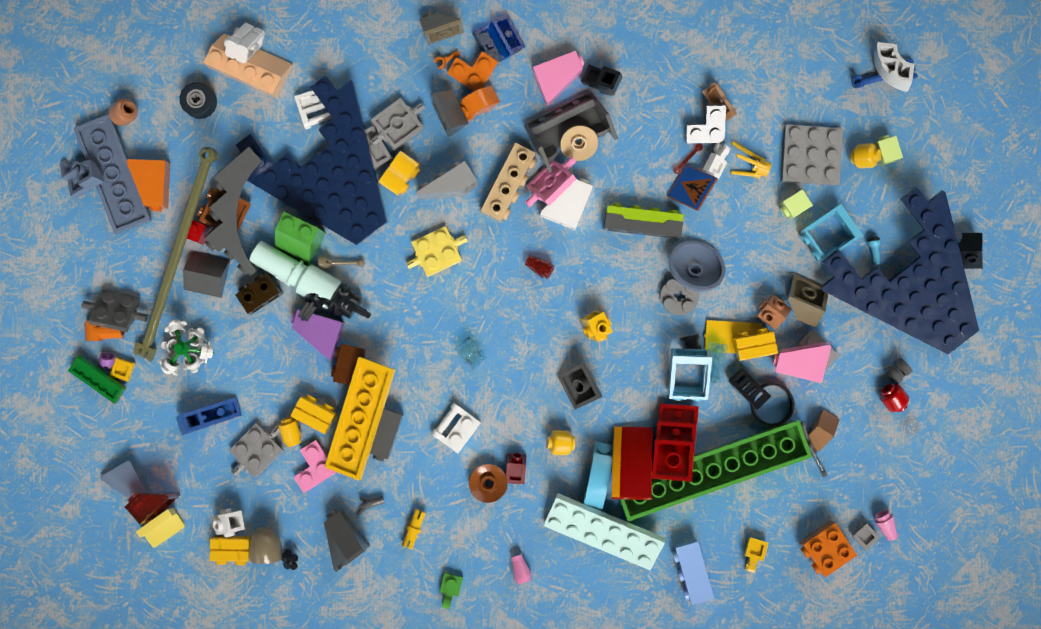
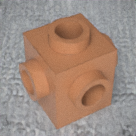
M773 294L768 300L765 298L759 305L760 311L757 316L776 330L787 318L792 308Z

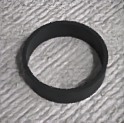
M776 383L762 385L763 388L773 385L780 387L787 393L790 400L789 412L783 420L776 423L763 421L757 415L755 407L750 404L752 414L763 424L770 426L781 425L788 421L793 414L795 407L793 395L783 385Z

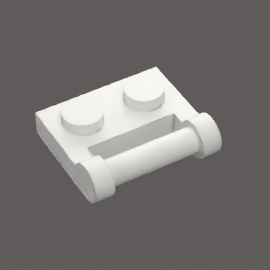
M313 90L294 96L306 130L310 129L313 125L333 118L328 112L308 119L307 114L325 108Z
M453 402L450 406V411L438 427L432 430L431 434L456 453H459L481 422ZM459 413L462 417L448 436L445 437L442 433L455 415Z

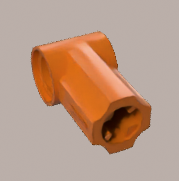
M89 321L85 322V341L124 338L125 332L90 325Z

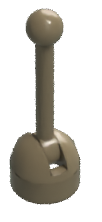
M318 255V268L321 270H328L332 265H358L362 267L365 264L363 259L358 261H332L326 255Z

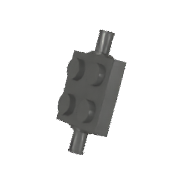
M102 289L95 303L83 300L81 305L83 309L92 310L88 320L90 325L128 332L130 325L135 319L145 322L148 319V314L137 312L140 297Z

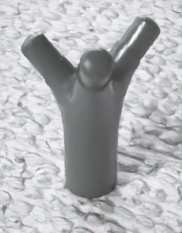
M360 496L359 499L365 503L359 505L360 510L357 512V515L360 516L371 507L385 504L383 496L374 499H366Z

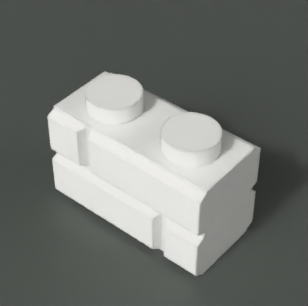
M248 23L243 24L240 28L236 27L231 37L227 36L225 39L226 56L232 59L236 58L241 63H246L263 45L264 30L257 27L254 28L253 25Z

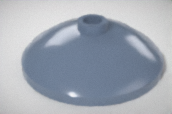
M699 241L680 243L673 249L669 258V267L672 275L681 285L690 290L698 292L710 291L718 287L724 279L725 263L721 255L706 243Z

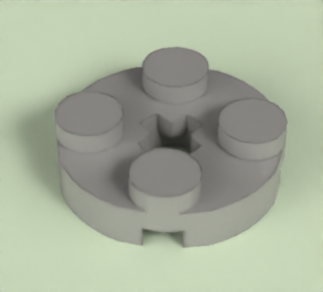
M675 278L667 281L660 291L661 304L666 311L673 315L680 316L691 312L699 300L698 291L684 287ZM678 291H681L682 295H684V299H681L680 302L674 297V294H677Z

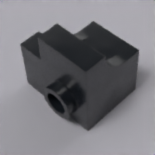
M962 233V240L958 245L964 269H983V233Z

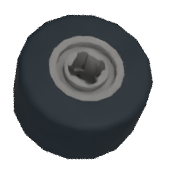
M200 82L186 85L179 96L182 109L196 119H205L211 116L217 106V98L214 92Z

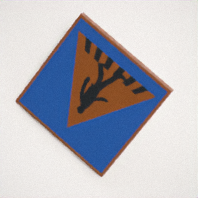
M686 164L667 197L699 211L718 178Z

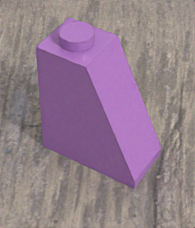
M297 309V312H294L291 318L292 328L322 355L333 360L344 323L312 314L308 322L302 321L298 317L301 310Z

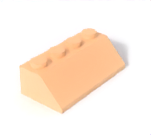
M223 34L211 45L203 62L209 69L278 99L293 64L260 49L246 63H241L236 58L232 59L225 54L226 47H224V42L227 36H229Z

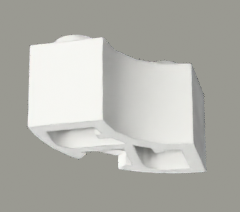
M877 42L874 51V64L877 72L892 87L908 92L912 84L915 64L906 62L901 58L898 53L897 44Z

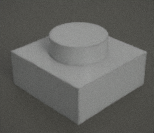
M864 523L851 535L865 551L880 538L867 523Z

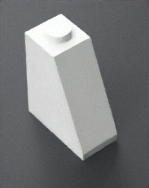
M583 178L576 179L549 206L547 205L541 211L540 217L575 231L593 186L590 185L588 180Z

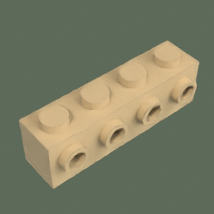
M517 143L514 144L480 210L482 214L502 223L503 219H508L511 213L509 209L511 203H516L520 195L518 193L520 186L524 187L529 176L526 174L529 168L533 170L537 162L535 152Z

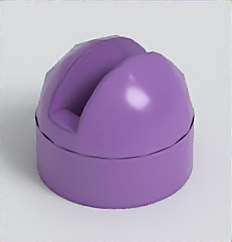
M109 352L101 353L99 357L100 365L103 368L108 366V369L113 367L116 358L115 354Z

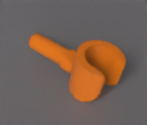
M455 51L445 58L437 57L434 59V63L442 60L443 64L438 67V69L442 70L446 67L447 62L460 54L458 51Z

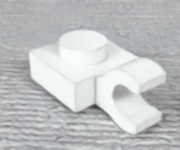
M716 143L714 146L715 153L710 154L703 170L719 179L727 164L724 159L730 152V147L726 144L722 146L720 143Z

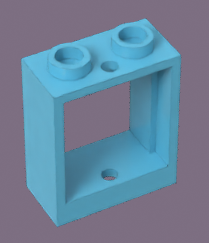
M842 204L834 207L799 231L802 242L805 245H809L812 249V256L821 263L837 249L841 251L863 236ZM834 215L849 238L824 255L808 231Z
M671 348L668 380L669 399L677 401L683 399H692L693 401L708 400L712 365L710 350ZM676 363L704 364L702 386H674Z

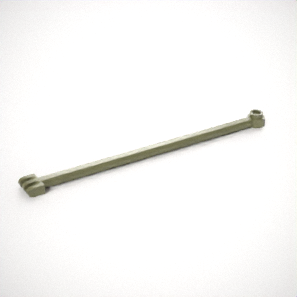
M204 147L199 153L201 163L143 342H137L134 349L135 355H140V357L146 358L149 361L154 359L157 348L152 347L209 168L211 163L217 159V152L211 147Z

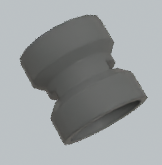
M898 358L892 367H888L885 370L886 375L895 384H900L904 376H908L913 372L911 367L901 358Z

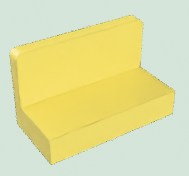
M172 507L137 530L136 533L140 538L145 536L150 545L155 548L183 529L185 524Z

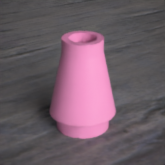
M888 510L877 513L875 515V523L886 536V539L888 541L896 539L898 534L893 514H890Z
M522 554L512 557L513 576L517 585L531 581L532 573Z

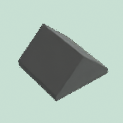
M453 90L431 94L432 105L448 137L469 124Z
M192 253L183 269L184 290L222 298L230 261Z
M585 362L558 375L575 410L603 397Z

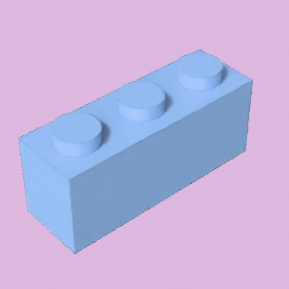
M695 539L674 545L675 551H672L674 562L679 563L680 570H677L680 582L684 581L685 589H683L685 600H689L693 605L714 599L698 541Z

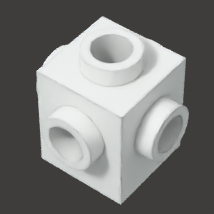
M231 508L219 510L220 514L212 516L216 535L224 534V537L236 535L235 532L245 530L241 510L231 511Z

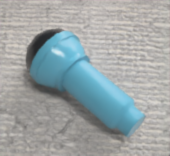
M876 235L870 236L867 241L871 248L874 265L880 264L881 260L879 253L881 240Z

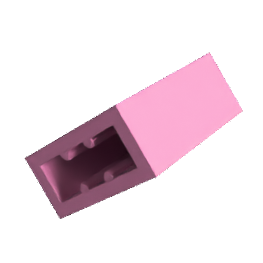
M576 51L533 67V73L546 106L551 105L582 73L584 61L581 55H577Z
M831 342L781 349L779 355L775 354L773 366H776L775 372L822 383L831 349Z

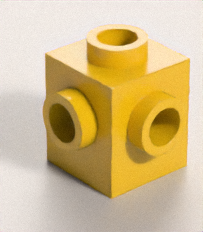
M596 310L580 319L584 327L583 333L589 340L601 342L607 339V335L613 332L610 327L612 326L611 321L603 311Z

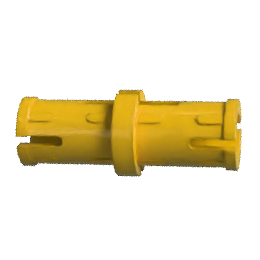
M414 509L410 525L406 527L407 533L401 545L406 548L410 540L408 549L411 550L414 548L418 534L421 533L420 527L426 515V512L421 510L420 516L417 518L420 512L419 509Z

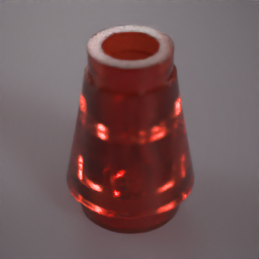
M529 255L525 262V266L542 279H549L555 267L550 261Z

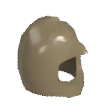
M261 526L252 534L249 542V557L252 563L268 564L282 560L281 541L274 529Z

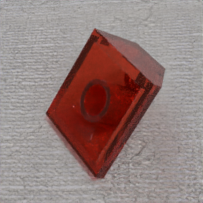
M178 492L135 493L127 500L129 503L125 508L139 524L148 523L159 516L180 494Z

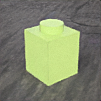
M889 135L878 138V142L875 145L881 151V160L878 161L879 166L896 162L903 158L897 136L890 138Z
M802 189L780 203V211L784 217H788L790 220L813 205Z

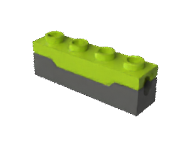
M611 203V206L607 205L604 230L680 239L682 236L684 214H679L678 210L660 212V208L650 207L649 210H643L641 206L630 205V208L622 207L620 203Z

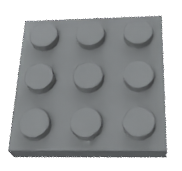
M786 124L784 128L781 182L839 186L843 128Z

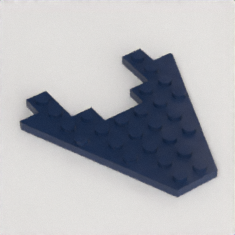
M324 76L310 88L333 117L318 129L329 144L328 147L301 167L290 153H287L273 163L253 134H249L236 144V147L240 152L250 147L262 161L251 173L247 180L248 182L358 245L388 221L354 82L350 80L337 90L328 77Z
M915 187L903 196L900 201L923 229L908 241L919 257L890 280L886 278L877 266L861 278L837 249L822 261L833 277L819 288L946 354H950L979 331L946 193L941 190L927 201L920 190Z

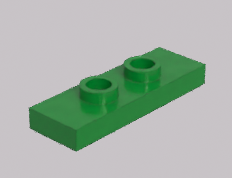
M81 354L77 355L68 370L114 404L119 401L127 388Z

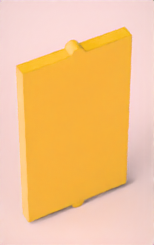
M706 320V333L704 334L705 349L710 350V352L735 353L733 338L738 337L737 333L749 332V335L757 334L756 330L763 329V323Z

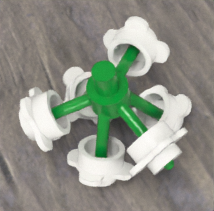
M178 319L172 320L164 328V331L169 332L171 336L169 340L161 343V348L165 349L168 356L165 359L159 360L162 366L161 369L166 374L173 373L178 375L179 371L177 368L179 363L177 358L179 355H184L182 368L196 373L199 370L200 364L203 362L207 364V359L212 358L214 354L213 347H210V341L208 340L207 342L205 339V331L201 327L198 329H188V341L183 342L180 335L185 332L184 326L187 325V322H180ZM201 344L200 349H198V348H191V347L189 346V345L198 346V345ZM189 352L199 353V357H198L196 354H194V353H190V354H188V353H189Z

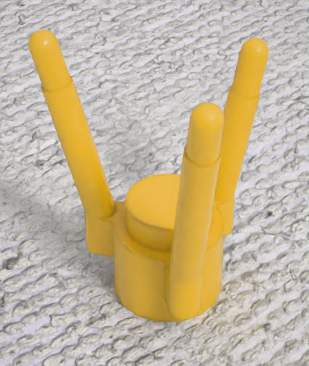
M735 141L731 142L732 145L756 159L753 160L744 155L736 154V157L753 164L752 170L755 172L731 171V174L751 176L758 179L760 176L766 177L771 168L770 162Z

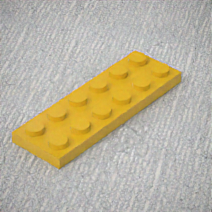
M358 357L325 468L358 481L362 480L396 369L364 357Z

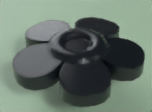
M286 549L282 553L283 566L287 570H296L298 567L296 563L298 556L292 554L291 549Z

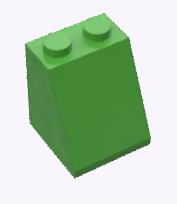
M283 212L275 228V248L299 262L301 260L304 261V265L309 266L312 264L326 233L305 221Z

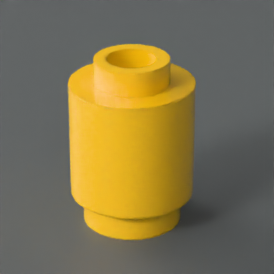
M292 417L280 420L281 423L278 424V428L286 447L300 444L302 436L297 420L292 419Z

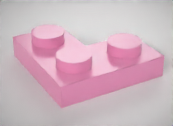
M318 440L313 441L300 450L310 466L294 476L303 493L337 473L325 468L328 456Z

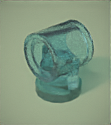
M470 336L454 348L461 358L471 365L470 368L472 370L486 359L485 355L482 356L481 350Z

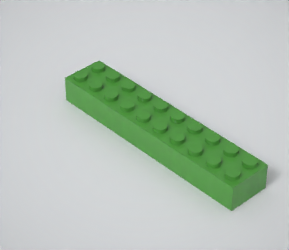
M794 419L696 453L692 482L652 479V500H619L627 521H631L812 458V454L800 421Z

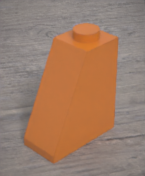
M127 159V165L143 205L154 212H162V209H168L170 163L165 160Z

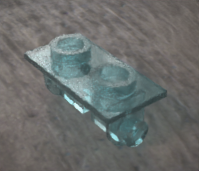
M713 342L708 344L707 350H710L712 355L711 383L722 382L728 348L726 344Z

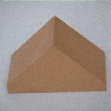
M822 409L808 431L810 441L818 452L834 437L839 423L838 418Z

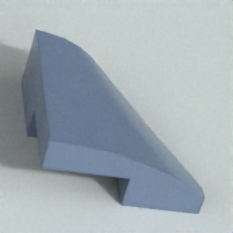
M91 160L83 162L73 161V163L69 164L66 162L60 163L62 178L68 180L70 196L75 199L104 182L99 168Z
M132 460L124 462L100 477L102 481L132 502H136L152 493L144 477L138 473Z

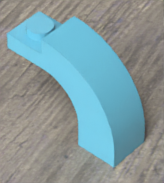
M595 442L583 504L599 511L603 509L613 461V445Z

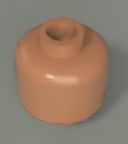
M122 98L110 106L108 114L113 123L119 126H126L136 119L138 110L134 102Z

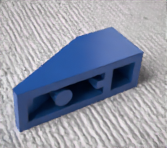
M235 397L181 414L176 417L181 435H185L242 416Z

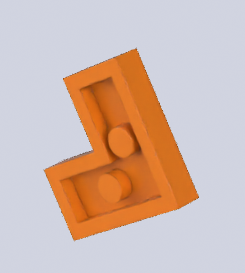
M484 51L481 52L473 67L459 57H456L447 74L472 91L484 88L499 61Z

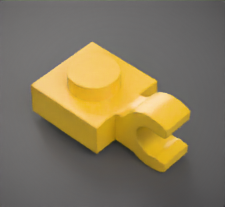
M748 537L744 556L749 557L745 570L755 573L758 560L764 562L768 542Z

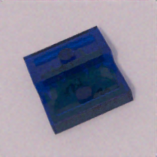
M508 14L492 20L489 25L475 30L472 34L481 51L486 52L499 62L526 47Z

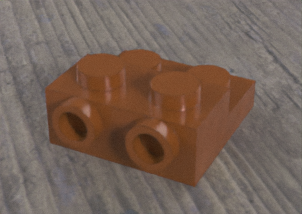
M216 186L214 189H209L205 197L208 199L206 206L201 205L197 213L199 221L213 228L221 222L220 220L216 222L209 214L211 210L208 207L225 193L224 190L219 191ZM241 198L238 201L236 214L237 232L251 206V203Z

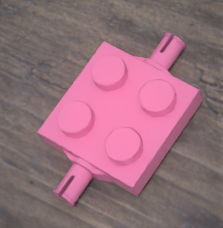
M570 157L564 164L557 163L554 160L549 163L552 169L551 172L544 168L526 185L532 195L525 203L529 207L537 200L545 202L548 206L553 203L576 180L575 176L569 171L576 163V160Z

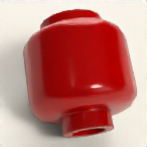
M891 383L882 388L880 401L890 412H902L908 406L909 395L899 384Z

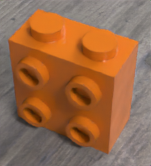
M829 521L799 542L802 546L800 550L806 558H810L813 562L811 565L817 575L821 574L824 577H827L858 556L837 524L833 521Z

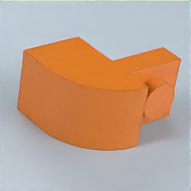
M488 86L464 97L460 106L469 123L479 114L489 112L500 103V100L492 86Z

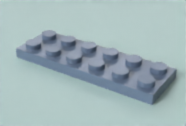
M109 114L75 127L74 131L86 161H93L103 176L104 182L96 186L114 234L122 233L152 221L147 207L143 205L127 165L128 157L116 126L109 118Z

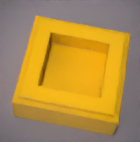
M116 357L110 376L130 382L136 363Z

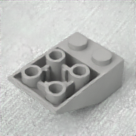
M458 161L450 167V171L446 173L441 172L434 177L435 180L431 183L425 182L417 188L416 194L420 200L461 197L479 185L466 162L461 163Z

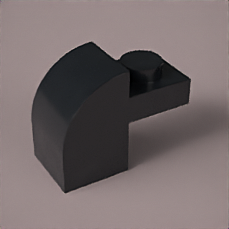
M589 64L581 82L584 85L599 90L600 93L614 96L623 76L621 72L606 66L600 69Z

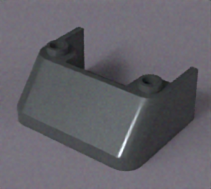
M583 93L525 123V130L548 172L552 171L549 162L553 161L558 155L557 148L560 147L562 135L573 126L584 125L590 127L597 137H602L609 132L614 140L618 139L609 113L593 93Z

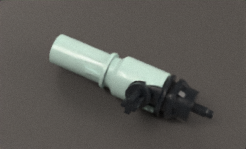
M260 241L253 250L249 259L251 263L271 273L278 280L287 284L288 287H295L296 293L305 298L306 304L298 314L302 321L308 322L314 311L320 310L322 307L328 309V312L334 310L336 316L343 315L351 319L355 312L363 317L370 318L371 313L359 306L362 297L357 295L352 287L346 288L347 283H343L314 265H304V261L301 260L299 262L264 241Z

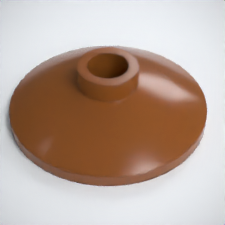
M481 465L470 476V491L481 502H495L502 498L507 490V477L504 471L496 465ZM487 479L492 481L491 486L485 485Z

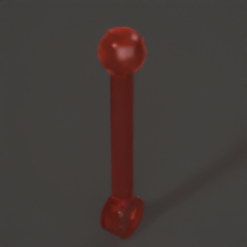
M700 143L696 144L695 149L678 167L673 168V172L675 174L680 173V169L697 152L703 149V145Z

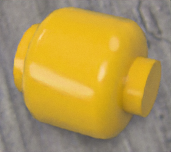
M874 143L857 144L851 151V162L859 169L873 168L881 160V151L877 149Z
M553 430L550 436L546 438V448H549L553 455L567 456L575 449V437L567 430Z

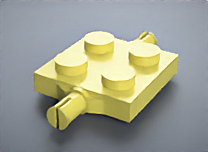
M446 226L411 242L415 249L416 258L407 261L406 264L409 269L420 264L427 277H430L462 262L458 253V246L468 241L465 235L454 239L449 234Z

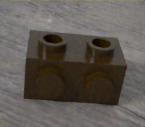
M260 274L254 279V283L243 285L238 289L239 292L235 294L247 314H254L283 295L270 274Z

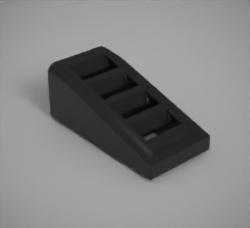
M742 368L728 380L730 385L757 410L771 397ZM750 382V384L743 390L742 388ZM754 388H756V390L749 396L748 394H749ZM761 392L762 395L754 401L753 399Z

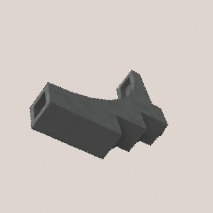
M247 147L213 176L215 180L213 184L219 191L224 190L225 193L208 207L211 210L209 214L216 222L218 220L221 222L204 238L207 240L205 244L211 251L216 249L219 252L225 248L224 253L231 261L235 259L239 263L238 269L244 275L248 273L251 276L256 272V269L247 259L241 246L237 232L236 214L243 186L262 161L250 147Z

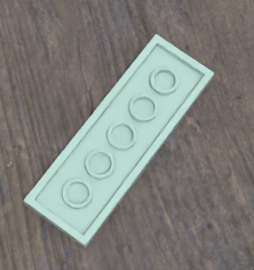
M559 493L543 525L648 570H651L666 540V538Z

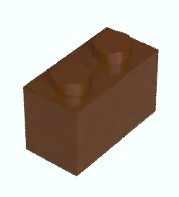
M341 344V347H338L336 350L335 358H338L337 364L333 366L331 371L333 382L350 385L358 357H365L366 349Z

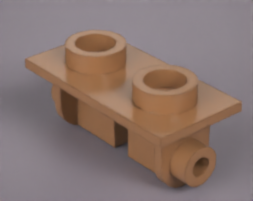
M714 82L702 91L709 104H726L725 122L737 115L736 109L733 108L718 83Z

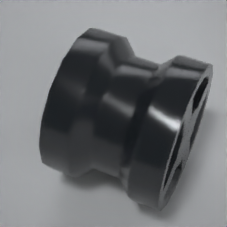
M699 334L680 338L684 346L683 349H702L698 343Z

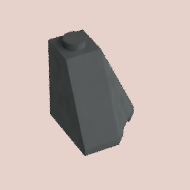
M336 509L326 516L328 520L324 522L335 572L344 565L349 564L369 547L343 509L339 512Z

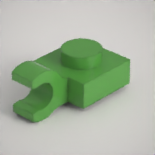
M444 573L440 593H445L442 608L450 609L452 597H459L463 577Z

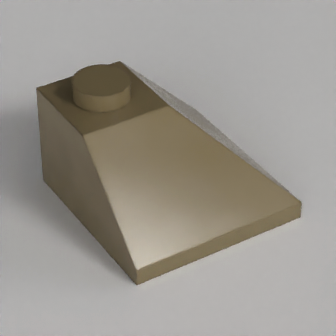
M431 12L419 19L428 45L464 33L462 21L459 18L440 13L433 14Z
M794 273L788 296L789 303L797 320L816 327L826 311L828 293L819 288L822 286L821 284Z

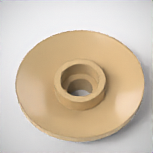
M577 125L565 131L561 137L560 147L562 153L568 159L573 157L576 161H583L590 158L596 152L598 138L590 127Z

